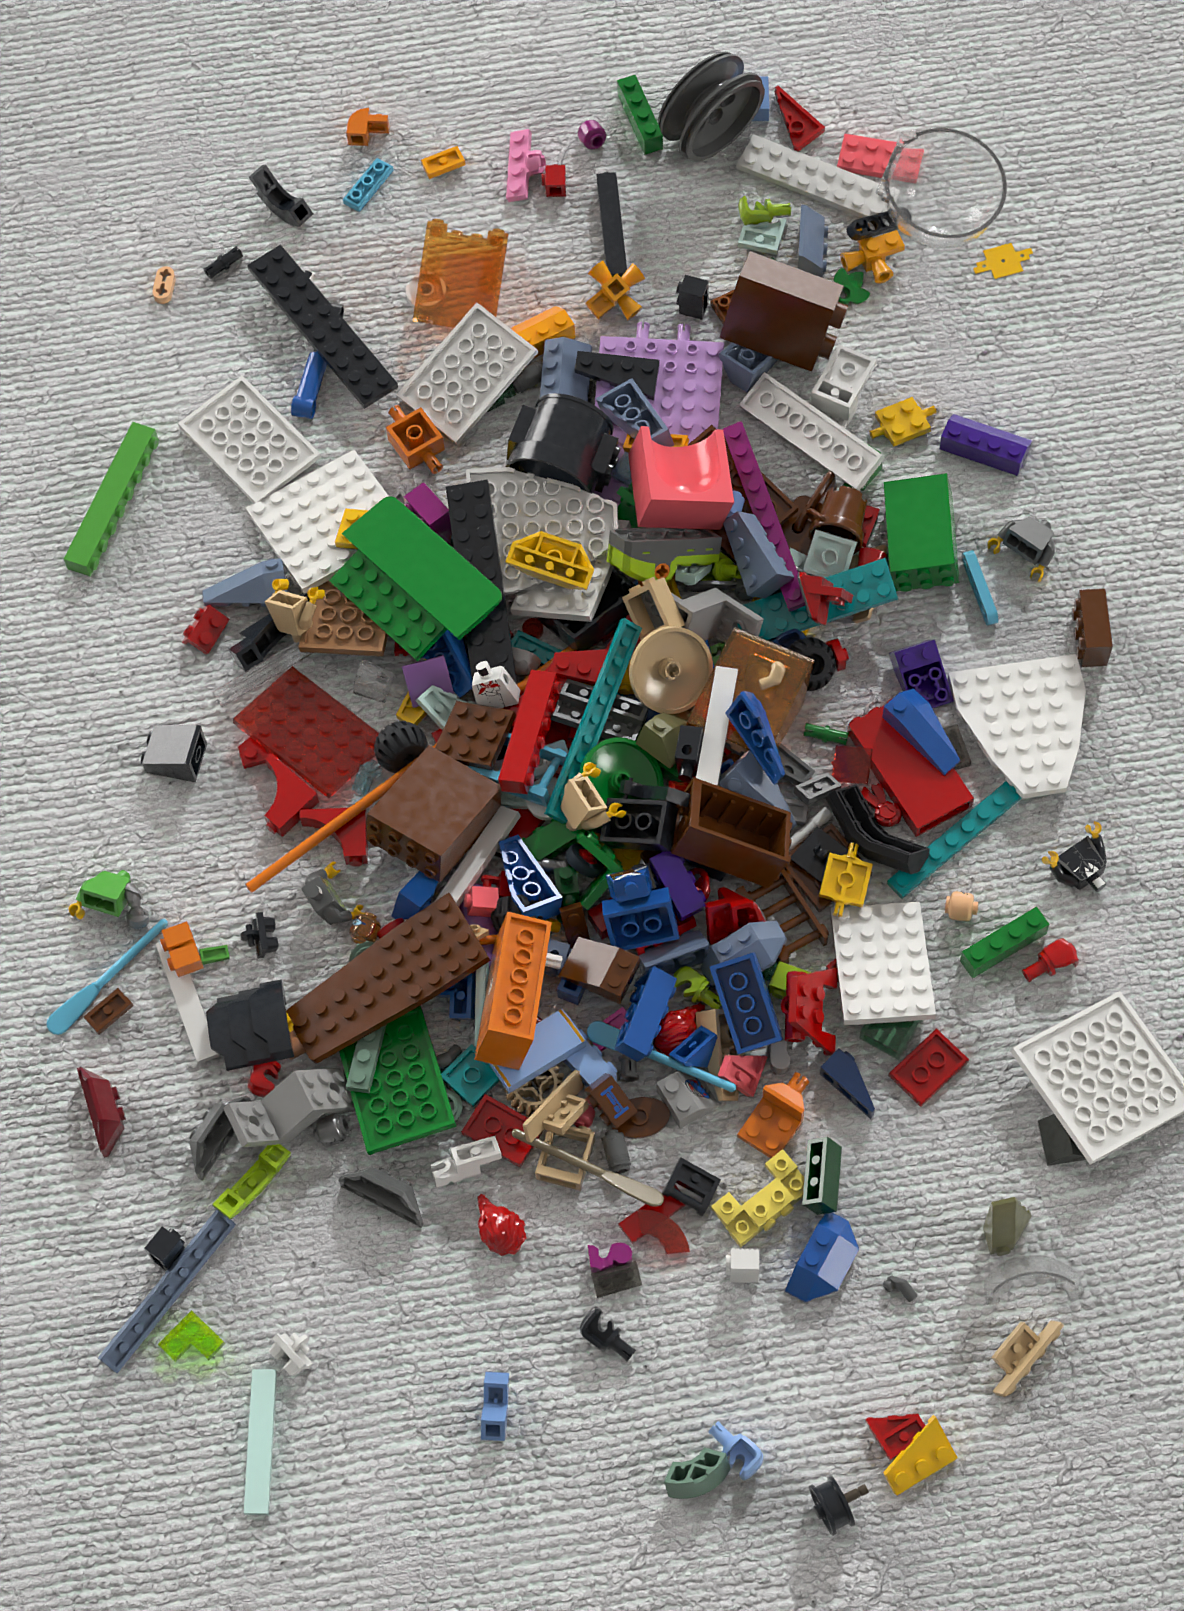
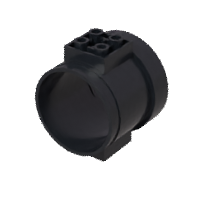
M559 393L546 394L538 399L535 409L522 405L508 439L506 458L508 462L506 467L523 473H532L541 478H551L573 484L591 494L594 491L602 493L604 486H609L612 477L611 473L617 466L621 447L618 446L619 438L612 436L614 432L612 421L598 407L575 396Z

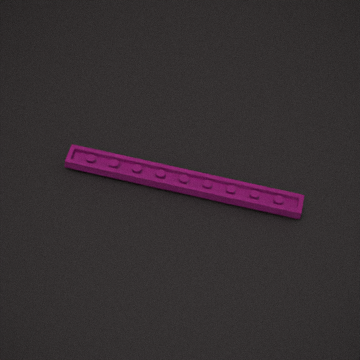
M742 421L737 422L722 430L752 512L767 533L766 537L769 542H773L776 547L775 551L778 556L782 557L785 561V567L794 575L793 579L780 587L788 610L791 612L806 606L798 582V570Z

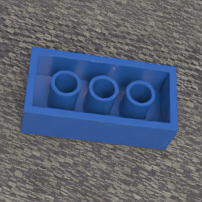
M755 952L709 967L737 1054L784 1040Z

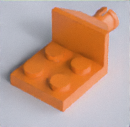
M794 1072L788 1084L765 1085L762 1099L738 1132L737 1137L769 1158L775 1156L782 1149L784 1150L803 1122L804 1103L802 1092L809 1085V1080L805 1076L800 1079L801 1074Z

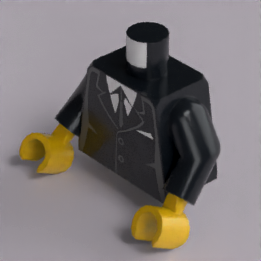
M1094 821V831L1091 830L1090 825L1087 824L1085 826V831L1091 834V837L1086 836L1059 856L1055 851H1048L1051 860L1046 856L1042 857V862L1050 865L1049 868L1059 883L1076 887L1079 890L1090 884L1095 892H1099L1106 886V882L1100 877L1105 871L1107 858L1103 839L1099 834L1102 829L1099 822Z

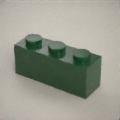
M829 1137L809 1139L807 1141L802 1205L816 1215L837 1212L842 1146Z

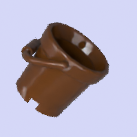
M840 486L839 491H833V487L827 491L820 512L812 508L806 510L812 523L808 537L812 542L815 530L856 541L854 555L859 552L863 545L864 533L862 528L868 501L867 499L864 501L862 499L863 494L854 488Z

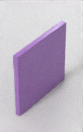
M444 655L402 666L413 708L419 706L415 700L432 685L441 688L444 692L454 694Z

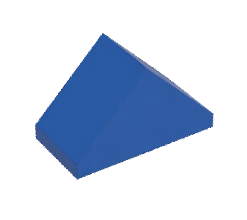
M701 1025L677 1046L669 1056L685 1067H708L718 1037L715 1033Z

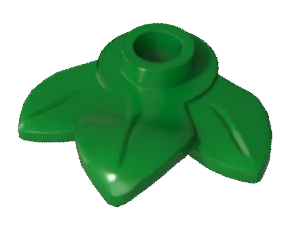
M840 268L835 273L833 280L835 283L844 285L842 291L845 293V298L840 297L838 302L843 304L849 302L859 304L870 296L869 291L861 288L864 278L863 272H853L848 275L845 269Z

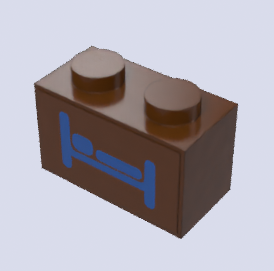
M603 1074L584 1089L588 1095L586 1100L593 1108L597 1107L601 1113L599 1118L607 1127L610 1125L617 1129L638 1112L610 1074Z

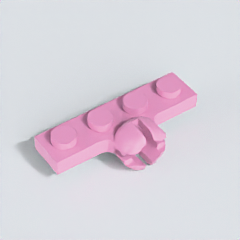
M529 129L510 133L506 193L508 202L528 199L530 176L542 174L545 171L546 161L541 150L531 151L532 133Z

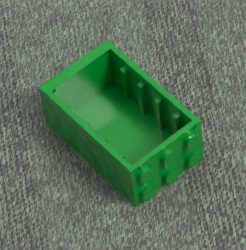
M947 473L884 482L889 564L896 591L908 592L912 589H930L934 586L942 585L948 587L960 583L953 496Z

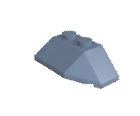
M777 921L748 923L711 946L700 969L710 982L709 985L716 987L709 968L710 966L755 952L761 971H764L775 964L787 938Z

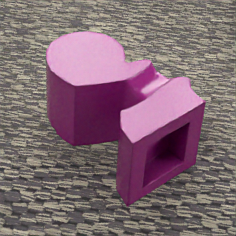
M625 1243L612 1244L606 1258L599 1256V1249L597 1247L588 1245L591 1273L602 1275L607 1271H612L614 1265L619 1268H625L632 1262V1250Z

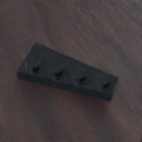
M577 351L575 373L599 382L601 380L608 382L614 387L632 378L642 393L648 399L654 400L660 360Z

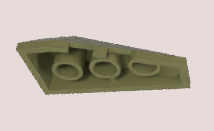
M689 709L677 714L660 713L644 724L635 744L670 769L676 764L675 752L680 726H695L698 718Z
M1015 1197L993 1201L990 1204L983 1226L990 1255L997 1254V1256L1009 1254L1030 1222L1031 1212L1026 1210V1207L1022 1206L1021 1202Z

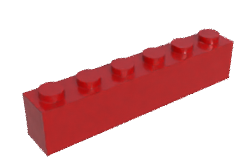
M530 671L498 777L503 792L528 794L530 786L534 784V771L540 763V750L544 749L545 733L549 731L551 725L550 716L556 709L555 699L561 692V682L558 681L556 672Z

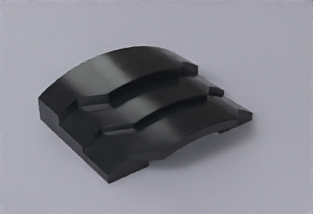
M282 979L260 983L259 988L239 991L235 995L217 998V1003L206 1011L210 1047L216 1053L224 1056L227 1071L294 1057Z

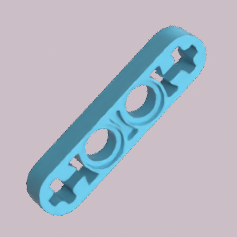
M973 550L963 552L962 562L985 624L987 626L999 622L998 613L975 552Z

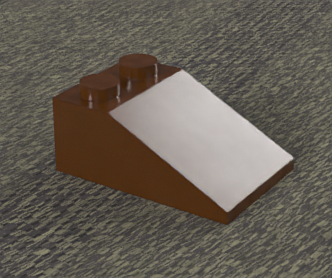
M578 937L559 977L617 1004H621L640 966V957L619 947Z

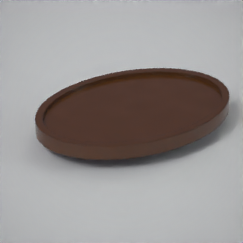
M651 1097L632 1098L629 1100L638 1112L617 1129L611 1128L612 1130L624 1133L625 1138L641 1139L650 1137L665 1128L670 1119V1111L666 1104L658 1099Z

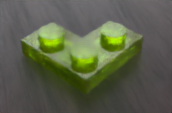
M192 1310L158 1343V1346L174 1362L192 1345L208 1361L225 1345V1342Z

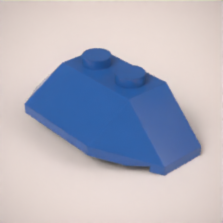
M834 1213L824 1214L793 1270L785 1289L786 1293L806 1303L839 1290L859 1251L848 1220Z

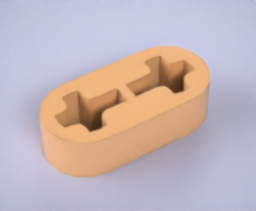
M161 267L156 273L153 296L159 304L168 303L173 295L176 277L171 267ZM169 275L166 277V282H164L163 277ZM165 289V293H163L162 296H159V294L162 293V290Z

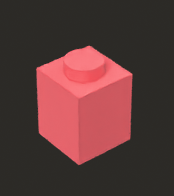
M472 886L468 894L464 896V907H467V916L491 917V913L496 908L499 899L498 888Z

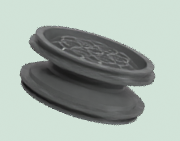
M725 51L718 52L702 60L682 77L664 101L658 117V126L665 139L669 141L680 140L679 152L684 158L700 162L715 156L743 133L760 109L765 95L762 80L756 73H743L744 63L738 55Z

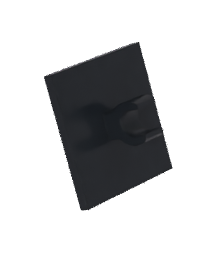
M817 826L791 856V861L822 884L829 853L847 855L848 849Z

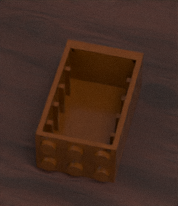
M694 777L684 791L691 794L688 807H677L679 810L671 854L769 888L774 881L779 879L783 868L788 867L791 860V855H789V848L792 843V839H790L792 822H790L791 812Z

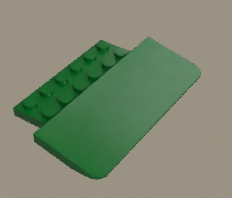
M388 496L383 498L341 533L358 550L329 581L417 662L447 630L457 639H462L485 619L502 600V592L498 587L395 497Z

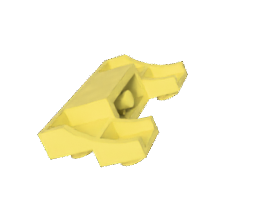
M783 1149L765 1163V1167L775 1179L747 1202L740 1205L728 1192L711 1206L712 1211L717 1215L740 1248L762 1230L768 1231L776 1224L775 1220L781 1215L783 1217L787 1216L794 1209L793 1205L803 1198L804 1176Z

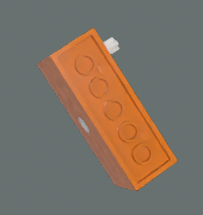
M507 912L493 946L474 1060L516 1070L520 1069L534 1040L545 966L560 969L562 963V956L547 953L552 922Z

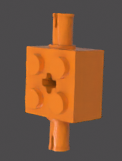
M399 405L394 406L396 411L392 407L388 413L395 422L386 427L388 441L409 470L425 462L432 474H437L435 469L440 472L443 469V465L435 455L445 450L443 436L422 407L408 415L404 414Z

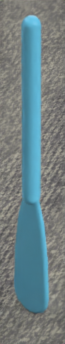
M161 919L97 981L84 987L53 1012L47 1019L48 1030L57 1035L66 1032L96 999L102 987L168 925V921Z
M602 1021L592 1022L587 1028L589 1040L614 1050L620 1029ZM652 1050L651 1054L647 1057L729 1092L736 1090V1085L732 1082L695 1067H685L671 1057Z

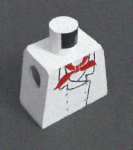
M487 661L477 664L476 669L478 672L474 674L472 682L477 705L504 708L518 704L520 689L504 667L490 668Z

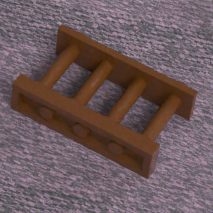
M784 868L779 879L774 881L769 888L762 886L752 892H747L744 886H741L735 890L736 893L756 902V899L784 885L790 895L762 910L766 921L771 915L795 903L801 914L781 924L782 931L785 933L805 921L812 928L813 931L787 946L783 945L776 960L777 964L779 961L789 964L791 953L819 939L823 947L826 946L829 935L826 926L818 922L794 885V878L790 871H785Z

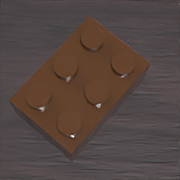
M1106 589L1079 590L1078 597L1074 598V608L1071 611L1072 621H1076L1074 639L1078 640L1079 644L1076 647L1077 659H1080L1081 667L1107 666L1113 644Z

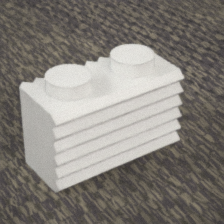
M731 1249V1255H726L725 1274L730 1276V1282L758 1283V1249Z

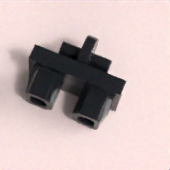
M256 912V918L252 920V924L245 925L246 931L240 934L242 941H248V947L255 946L257 958H264L266 953L275 952L279 947L277 937H266V932H274L275 918L264 917L263 912Z

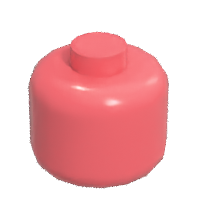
M589 1105L588 1109L575 1121L574 1125L577 1128L579 1126L589 1128L595 1118L596 1112L594 1108Z

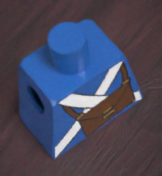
M648 865L606 875L611 898L616 902L648 896L653 888Z

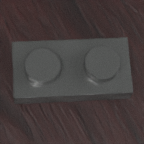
M827 772L796 785L793 793L808 806L826 798L829 793L840 789L842 785Z

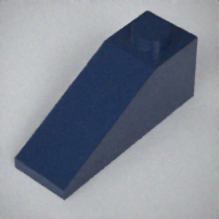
M838 1048L820 1067V1075L871 1119L874 1116L875 1108L858 1066L854 1062L855 1059L849 1052H843Z

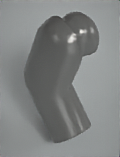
M454 1044L447 1052L436 1056L440 1071L443 1068L449 1067L462 1053L460 1046Z
M892 1275L883 1282V1287L887 1292H892L894 1289L900 1290L908 1302L913 1301L918 1296L905 1279Z

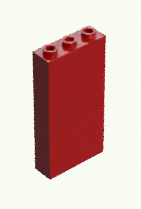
M884 706L880 708L874 707L865 716L855 717L849 722L848 736L878 781L881 782L882 787L892 802L898 804L902 811L903 819L915 837L973 806L974 797L955 769H951L944 776L882 718Z

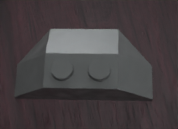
M248 1096L215 1103L211 1109H207L204 1113L203 1122L199 1128L196 1127L189 1137V1144L195 1173L200 1180H204L235 1133L223 1107L228 1103L249 1102L251 1099Z
M369 1167L340 1176L338 1181L342 1188L419 1227L423 1226V1220L413 1187L411 1186L412 1184L406 1179L399 1178L398 1180L392 1177L388 1170L381 1167L379 1169Z

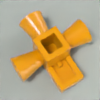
M895 230L874 238L870 237L857 241L859 243V251L840 253L841 263L846 272L862 264L866 272L872 270L876 283H884L891 279L894 274L885 263L886 256L904 251L905 245L898 231Z
M604 261L599 262L589 271L588 274L602 285L601 290L585 303L598 320L617 304H619L627 321L641 311L643 307L628 296L630 287L645 280V276L634 263L630 265L622 277L618 273L612 277Z

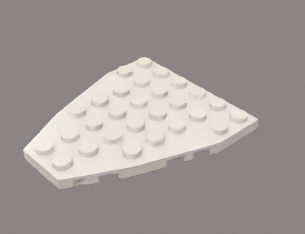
M510 467L466 469V483L486 479L489 481L505 594H514L546 582L526 575L505 563L513 541L542 531L581 544L590 562L607 554L610 530L618 529L617 503L608 499L605 500L594 493L591 494L581 490L580 487L551 478H541L535 476V474L519 472Z
M1073 654L949 672L948 679L958 716L964 719L967 729L970 733L974 734L978 740L979 747L996 770L999 769L1006 776L1005 780L1016 788V792L1023 799L1065 793L1079 750L1086 693L1077 655Z

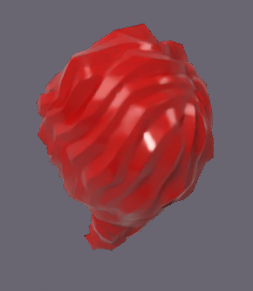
M699 1003L681 1010L668 1012L659 1023L661 1026L659 1034L653 1039V1045L657 1052L669 1056L677 1046L688 1038L697 1027L694 1022L696 1012L705 1010V1005Z
M480 1194L477 1196L479 1212L481 1214L478 1227L482 1242L487 1245L490 1251L500 1256L506 1254L515 1255L527 1238L524 1231L525 1222L519 1218L518 1214L504 1206H495L485 1195Z

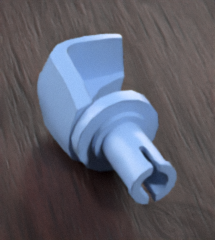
M719 1421L716 1422V1426L713 1425L708 1433L723 1446L722 1452L729 1456L730 1468L733 1467L735 1460L741 1459L743 1461V1468L739 1476L742 1480L749 1479L763 1464L761 1450L745 1435L743 1436L740 1433L737 1436H733Z

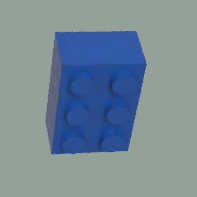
M668 887L652 890L648 896L623 902H616L614 899L602 901L603 917L611 946L629 950L679 939L678 924Z

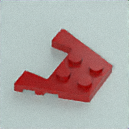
M837 968L790 977L788 1022L804 1037H810L812 1044L815 1047H821L824 1050L823 1054L826 1056H831L835 1052L836 1035L822 1031V1022L824 1021L823 999L825 997L823 987L837 989Z

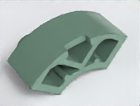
M704 1447L700 1454L692 1460L685 1462L673 1461L664 1480L668 1497L676 1499L695 1498L715 1489L726 1478L731 1469L727 1454Z

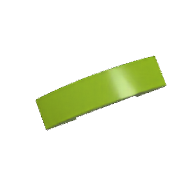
M281 1144L267 1145L258 1155V1160L231 1189L227 1188L212 1206L229 1219L235 1217L267 1187L286 1163L291 1152Z

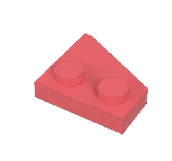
M725 1055L718 1077L734 1083L736 1089L747 1097H754L768 1057Z

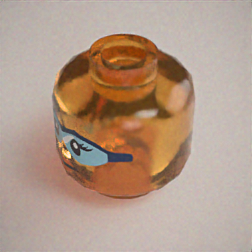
M365 912L364 915L358 914L354 917L349 929V935L354 943L361 944L366 940L373 943L376 942L377 933L381 930V924L376 920L377 916L370 912Z

